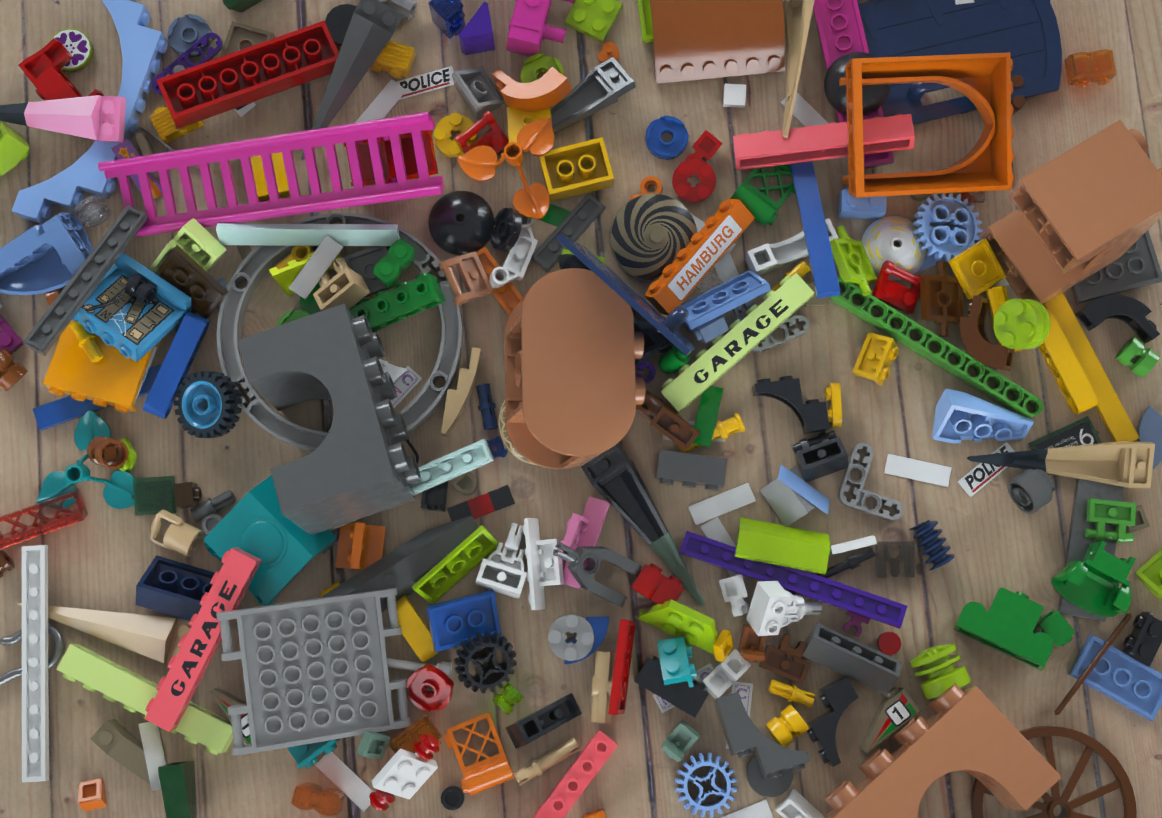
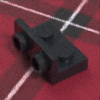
M1141 612L1133 621L1134 628L1131 635L1129 634L1123 642L1124 649L1122 652L1147 666H1151L1162 642V621L1153 617L1154 614L1150 612Z

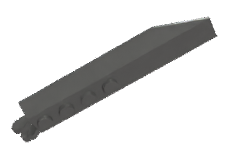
M468 516L428 529L320 598L379 590L388 587H397L396 601L403 596L407 597L415 592L412 586L479 527L473 517ZM381 597V612H384L387 608L386 597Z

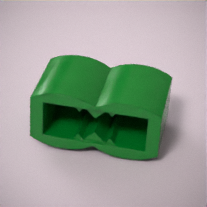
M402 238L395 241L391 245L388 255L383 257L374 268L373 274L376 280L388 289L395 286L399 282L402 272L411 267L415 261L416 252L414 247Z

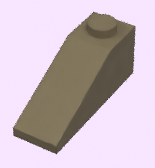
M116 719L107 720L91 737V740L108 756L147 783H150L142 743Z

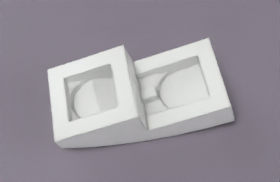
M734 649L723 663L720 662L700 683L706 686L705 689L716 700L751 667V664L744 660L741 654Z

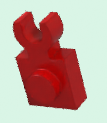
M705 130L692 146L696 152L688 155L685 161L693 158L701 160L705 158L709 162L723 143Z

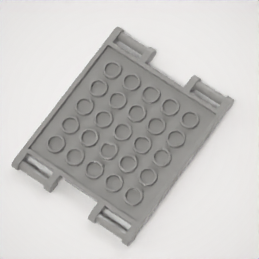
M397 587L216 613L217 621H220L223 646L221 659L222 661L241 659L246 704L227 707L232 724L233 756L363 735L365 731L381 732L412 726V718L409 717L406 695L407 679L402 678L389 681L384 638L402 634L401 626L398 624L395 597L397 595ZM381 597H386L389 627L384 629L380 603ZM237 618L240 650L233 651L229 620ZM397 689L400 716L398 720L393 718L390 690ZM248 713L251 744L244 745L240 714Z

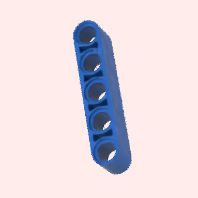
M191 312L185 314L144 402L143 411L163 419L167 418L177 398L175 393L180 391L178 386L180 383H183V379L188 374L208 330L210 320Z

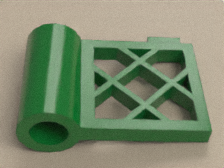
M776 165L775 172H765L764 167L754 168L730 199H739L755 217V221L764 227L767 224L771 226L779 216L776 214L777 210L790 193L796 194L793 183L791 185H782L781 176L788 175L792 178L791 169L786 165ZM777 176L778 186L767 187L766 177ZM753 178H762L763 187L755 188L749 182ZM779 190L781 199L776 203L769 198L768 191Z

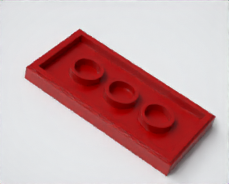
M620 619L608 712L611 715L625 713L636 626L635 621Z

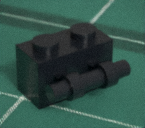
M824 431L818 433L817 437L808 440L804 438L799 440V443L791 445L794 454L796 453L797 464L805 482L848 468V455L840 437L836 436L835 431L828 433Z

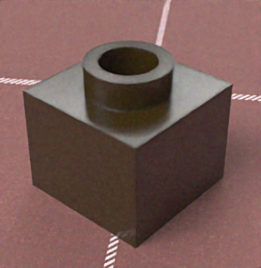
M193 482L173 484L175 507L183 509L199 506V501L202 500V492L198 484Z

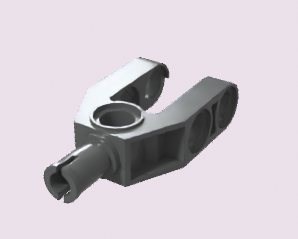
M562 542L557 543L555 547L563 550V552L554 549L553 555L569 562L567 568L581 588L617 606L623 607L627 597L595 581L593 577L599 570L602 559L635 576H638L642 568L640 564L603 546H581L574 550ZM588 558L589 563L586 568H583V562Z

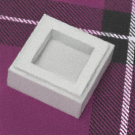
M725 83L723 107L745 108L746 85Z

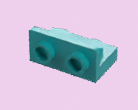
M341 739L287 747V749L298 763L296 765L298 769L304 766L306 769H309L318 762L316 757L323 752L326 755L331 753L338 747L336 743Z

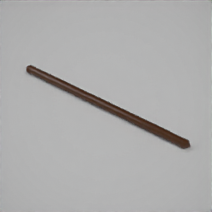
M1131 613L1125 615L1056 708L1054 711L1055 715H1060L1131 619Z

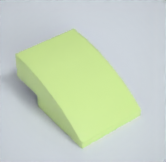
M193 218L165 246L150 268L156 273L170 251L178 245L204 270L209 272L227 249Z

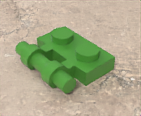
M1087 499L1086 522L1095 523V529H1086L1085 537L1093 538L1094 541L1114 540L1115 543L1121 544L1133 542L1134 535L1133 533H1126V526H1135L1136 503ZM1105 524L1116 525V530L1106 531Z

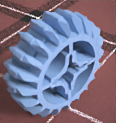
M699 753V761L690 756L693 764L689 766L685 761L682 763L686 768L685 772L681 769L677 770V773L683 777L682 779L675 778V783L682 784L681 787L675 788V792H683L678 797L679 802L687 800L683 807L687 810L692 805L691 813L693 815L700 809V816L704 818L706 810H708L709 816L712 818L714 817V809H717L720 815L723 814L720 808L721 805H724L727 809L730 808V805L726 802L727 799L735 801L736 798L730 794V791L737 792L738 788L731 786V783H736L738 780L736 777H729L735 772L733 768L725 770L729 765L728 761H724L721 765L719 764L721 756L717 755L715 760L712 761V753H708L707 760H704L703 754ZM711 766L703 776L691 774L699 767ZM717 769L723 774L725 781L724 790L715 784L714 780ZM706 779H710L709 783L717 790L710 788L704 791L702 785L696 780L701 782L704 780L706 782ZM688 780L698 786L695 801L688 793ZM709 794L721 796L713 803L702 804Z

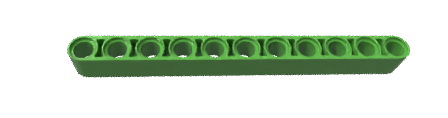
M838 277L839 286L842 288L843 293L838 296L828 297L834 303L1006 409L1027 418H1033L1043 411V403L1037 396L871 294L863 296L858 286L851 282H844L841 277ZM852 297H858L862 305H855L852 302ZM871 309H878L881 316L874 317ZM890 321H897L899 323L900 328H892L890 325ZM915 332L919 340L913 341L909 333ZM929 344L936 345L938 352H931ZM949 355H952L956 358V365H952L949 362ZM968 367L975 370V377L968 374ZM988 379H991V380L994 381V383H995V388H994V389H991V388L987 385V380H988ZM1007 391H1011L1014 394V401L1007 398ZM1027 403H1030L1033 406V413L1027 411Z

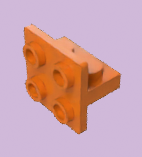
M359 522L349 523L340 527L335 566L344 569L364 570L382 559L386 527Z

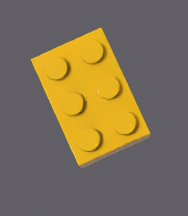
M603 137L553 149L547 154L539 156V163L550 202L613 187L614 176Z

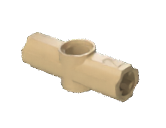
M596 651L595 676L592 679L591 697H593L591 722L611 723L612 715L608 714L616 653Z

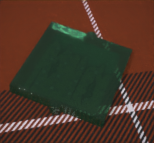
M174 476L133 478L134 495H132V499L134 500L135 516L156 515L161 510H166L172 514L177 513L173 485L175 484Z

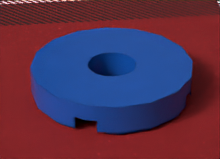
M662 116L652 121L646 129L645 142L647 149L652 155L659 159L670 160L677 158L684 152L688 144L689 135L682 121L675 117ZM669 133L672 135L673 140L671 142H664L661 139V135Z

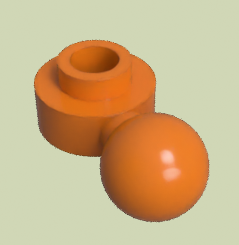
M654 176L644 178L640 184L641 193L631 196L629 201L643 194H662L663 187L661 181ZM654 186L656 189L654 192H649V187Z

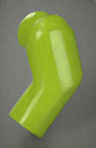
M125 437L120 441L127 446L128 458L119 469L121 471H130L135 466L138 454L128 438Z

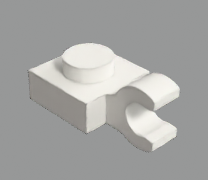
M742 574L719 580L724 601L731 602L733 616L747 614L749 605L743 598L748 597Z

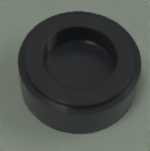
M449 786L441 794V803L448 810L459 809L465 799L463 790L458 786Z

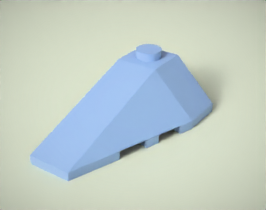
M945 388L936 405L932 438L953 444L961 443V440L982 442V439L995 438L996 441L1024 440L1034 421L968 393Z

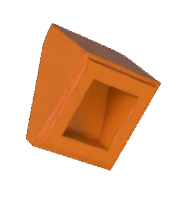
M102 778L79 783L78 805L83 811L106 807L107 801Z

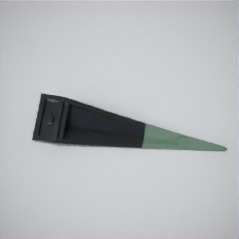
M618 442L609 450L581 466L593 487L625 518L682 582L698 604L703 606L704 601L633 460L629 459L620 443Z

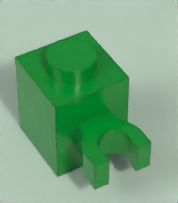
M1056 609L1049 611L1037 622L1038 627L1042 630L1040 632L1048 634L1053 640V645L1057 647L1059 645H1067L1072 641V635L1076 633Z

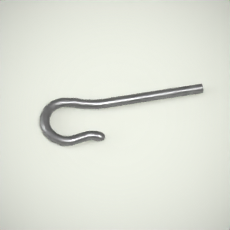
M48 623V633L53 638L55 647L52 656L48 659V670L59 662L64 651L63 636L57 627ZM22 629L11 636L2 637L0 644L7 646L21 641ZM22 667L1 675L0 686L21 677Z

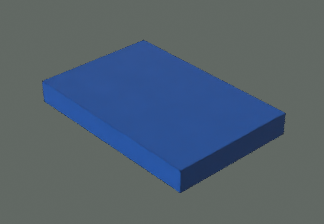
M492 589L426 606L435 652L461 646V642L467 644L470 642L468 635L475 639L477 638V632H480L482 636H484L486 630L491 633V636L494 632L502 635L495 592Z

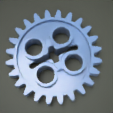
M935 193L923 200V204L917 207L919 211L913 215L918 219L912 223V225L918 227L917 230L913 231V234H919L916 242L923 243L920 248L921 250L928 249L927 256L935 254V261L942 257V261L948 262L981 240L977 235L983 232V230L977 228V225L981 224L982 221L975 218L979 215V212L973 213L974 205L968 207V199L966 198L961 201V194L953 198V193H947L946 195L945 193Z

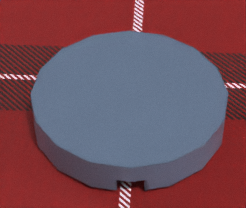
M187 14L184 17H178L169 26L167 33L169 44L181 56L205 34L211 33V29L206 21L197 15ZM208 39L209 45L206 48L202 45L199 48L206 52L211 45L212 39ZM194 51L191 53L190 58L198 57L201 53Z

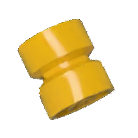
M792 705L782 710L779 718L774 717L765 724L773 738L783 747L790 745L794 741V736L800 737L809 730L806 722Z

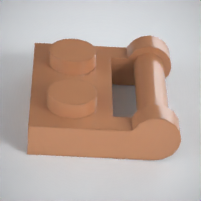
M476 251L444 260L438 264L440 270L444 271L455 296L453 300L456 306L490 295L493 292ZM452 267H457L467 293L463 294Z

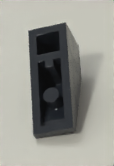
M570 693L505 728L516 749L529 744L581 715L582 712L573 694Z

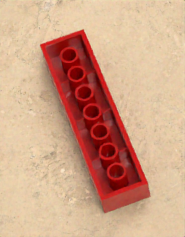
M321 21L162 77L156 81L175 127L180 129L332 74L339 52L325 21Z

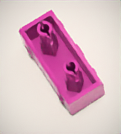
M516 0L513 16L509 23L507 51L532 56L539 54L541 42L544 39L563 44L566 29L547 26L546 23L552 0ZM562 0L573 4V0Z

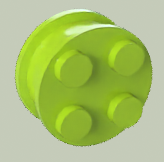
M1008 300L999 307L993 318L996 338L1003 346L1009 349H1034L1045 341L1050 331L1049 313L1036 300Z

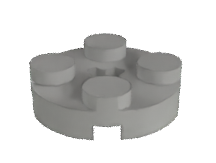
M573 614L562 616L550 628L548 635L549 646L553 653L561 659L567 661L580 660L592 649L594 642L592 626L581 616ZM568 631L571 634L577 633V642L575 644L565 642L567 639L565 634Z

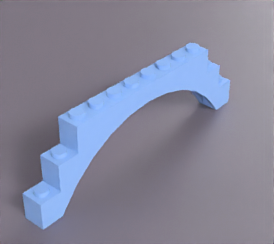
M102 0L111 13L119 34L123 63L122 82L118 96L126 98L124 140L129 139L131 142L133 133L138 129L139 116L145 110L146 97L152 91V81L155 73H158L160 69V59L162 54L166 52L168 43L162 32L147 28L150 23V13L145 5L130 0ZM96 140L90 149L67 169L47 181L19 190L12 212L20 218L44 224L51 215L52 205L77 212L78 207L84 201V192L109 199L116 189L117 177L106 179L104 171L98 169V163L118 160L111 148L119 143Z

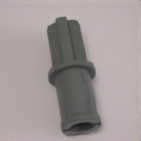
M228 490L213 499L209 497L208 501L195 508H191L190 513L195 522H198L210 514H218L219 510L235 503L236 497L231 490Z

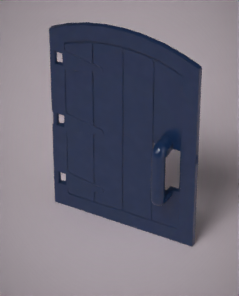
M857 0L869 54L877 58L1010 52L1013 61L1011 78L1014 75H1020L1024 79V84L1021 87H1013L1011 101L1017 95L1029 98L1059 90L1062 72V48L1060 32L1050 0H974L975 3L958 5L955 4V0H870L860 4ZM937 83L891 84L889 95L882 105L884 117L897 114H911L913 125L964 114L978 109L966 96L922 106L920 99L924 93L950 88L949 86Z
M562 234L556 237L562 245L685 355L694 351L696 346L678 330L689 316L686 308L676 307L664 318L585 246Z

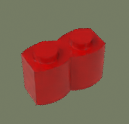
M653 563L649 566L644 564L630 586L631 589L656 605L664 604L665 601L671 599L677 601L684 590L680 586L682 582L672 575L667 578L661 574L663 570Z

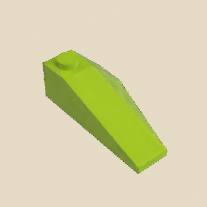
M0 121V176L17 166L20 160L24 161L30 152L27 140L4 121Z

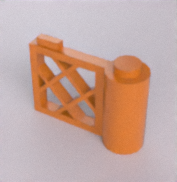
M490 712L446 729L448 734L444 735L448 749L453 748L463 774V779L460 780L464 793L469 792L470 796H473L515 778ZM484 719L488 720L490 726L486 736L475 732L478 722ZM473 724V727H472L471 730L468 729V728H466L467 726H470V725ZM460 729L470 732L465 745L456 742L453 732ZM491 732H492V734H493L495 740L489 738ZM473 734L485 738L480 752L468 747ZM488 740L497 744L499 754L491 757L483 754ZM458 746L463 747V750H462L461 753H460V750H459V747H458ZM466 749L478 754L475 763L467 767L463 761ZM481 756H484V757L487 758V759H484V760H482V761H479L480 758H481Z

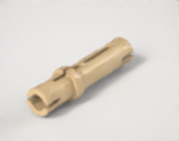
M572 737L536 760L535 758L532 759L530 764L513 774L519 785L522 786L538 775L541 777L544 775L543 772L581 749L574 737Z

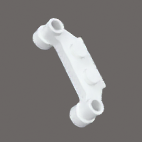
M521 215V232L516 244L509 250L503 266L496 267L490 274L489 282L492 288H499L515 279L521 281L538 242V240L534 239L530 227L533 223V218Z

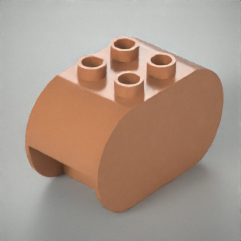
M568 268L543 276L532 285L524 300L514 308L505 326V423L507 435L513 447L524 458L546 468L570 469L578 467L615 446L629 431L635 417L636 405H642L645 399L644 378L635 377V359H641L644 352L642 331H634V316L631 306L591 270Z

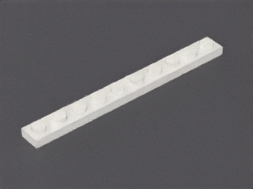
M48 545L22 546V782H40L49 780Z

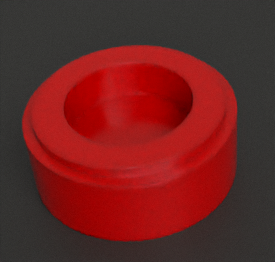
M884 632L877 639V647L883 654L894 655L901 648V639L894 632Z

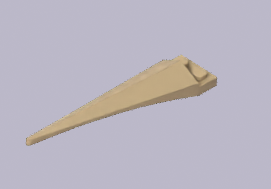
M784 0L783 3L787 50L786 103L782 136L788 138L814 0Z
M48 606V618L164 664H168L173 656H177L180 650L178 644L191 628L189 626L190 621L181 618Z

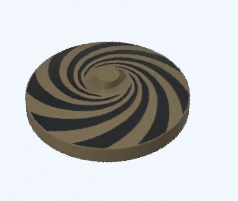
M659 193L643 194L628 201L615 215L609 234L611 252L617 264L628 275L640 281L654 282L663 274L664 268L673 263L677 258L678 252L686 248L691 242L692 236L697 233V227L689 210L678 200Z

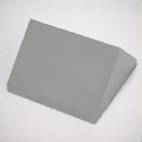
M483 67L453 72L454 86L477 120L483 117L482 114L487 110L491 113L505 103L502 95L495 88L494 83Z
M797 465L790 469L792 473L805 481ZM778 478L759 490L786 527L816 507L778 480Z

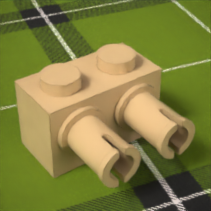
M345 258L336 259L338 266L333 261L332 266L337 274L332 279L330 274L325 271L318 281L320 288L313 293V296L321 311L344 303L350 309L370 293L362 275L351 270Z

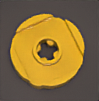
M452 113L442 118L437 123L433 132L437 149L444 156L450 158L463 155L464 153L456 142L450 139L452 137L451 134L453 132H460L461 135L474 123L468 117L459 113ZM477 134L466 142L468 146L477 140Z

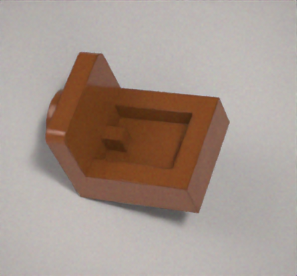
M743 624L738 651L742 658L748 662L764 661L765 655L763 650L766 636H758L748 624Z

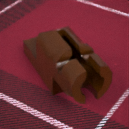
M646 389L644 400L651 405V408L648 410L647 406L643 403L642 405H636V410L650 421L651 426L687 451L700 431L684 420L681 414Z

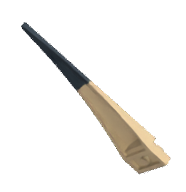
M1118 441L969 456L967 459L973 462L1025 470L1040 469L1049 474L1127 488H1151L1155 444L1152 442Z

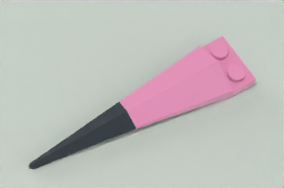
M95 95L0 105V121L102 142L123 143L126 98Z

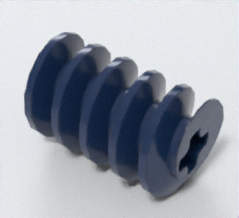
M927 520L910 528L909 531L917 530L913 539H921L917 547L926 548L921 555L930 556L925 563L934 565L929 570L931 571L949 563L955 556L954 554H946L951 548L949 545L942 546L946 541V537H938L942 533V529H934L938 521Z

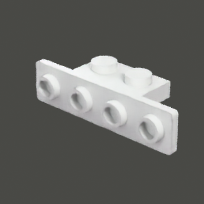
M524 518L525 557L528 563L527 580L530 588L528 600L531 610H543L546 608L544 586L564 584L562 559L553 555L554 549L559 550L555 546L561 540L557 538L540 540L538 518Z

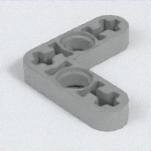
M752 300L744 303L745 310L754 305ZM741 305L732 309L736 320L742 321L748 316L746 312L739 315L743 311ZM803 315L788 318L777 327L783 330V339L777 340L771 333L763 340L761 347L757 345L751 351L755 353L763 352L804 335L809 329L808 319ZM796 321L804 324L801 328L802 331L798 328L793 329L790 332L792 335L789 336L788 328L793 327Z
M859 443L851 451L848 468L845 470L838 492L839 502L844 506L888 521L899 519L903 514V506L900 502L863 489L874 452L869 444ZM862 448H865V453L868 454L861 461V464H865V467L860 464H853V460L855 462L859 461L860 454L857 453V450L859 451ZM857 468L861 471L862 476L859 481L851 479V469ZM851 485H858V489L854 487L851 492L854 499H850L849 502L846 501V496L843 493L848 492ZM867 497H873L876 500V507L872 510L866 508L864 504ZM882 501H884V504L882 506L891 507L892 505H894V509L897 511V514H893L892 516H890V512L885 509H882L881 513H878Z

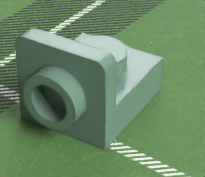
M365 731L356 753L362 757L382 760L391 737L383 732Z

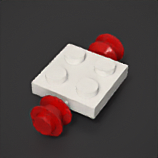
M422 734L420 736L421 742L414 743L416 753L400 748L371 782L376 792H371L369 795L373 808L386 811L389 808L388 803H394V795L410 800L435 772L438 766L436 761L432 760V752L437 753L440 748L438 740L433 735Z

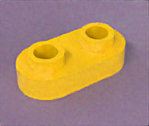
M829 383V386L825 387L824 390L825 401H828L829 410H827L830 427H841L842 402L840 383Z

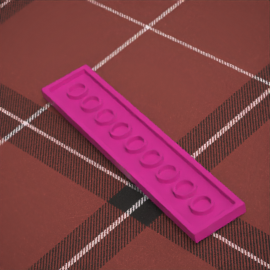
M814 0L813 12L827 70L836 59L852 52L869 53L857 0ZM882 106L875 112L863 116V120L884 117ZM836 110L838 122H847V115ZM892 151L864 155V170L894 163Z

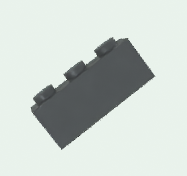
M659 450L655 479H659L661 484L673 485V482H681L683 487L696 488V485H703L705 490L718 491V488H723L725 484L728 459Z

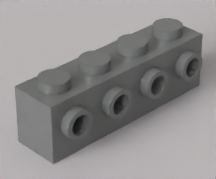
M816 623L808 636L802 655L885 695H888L898 680L902 663L819 623Z

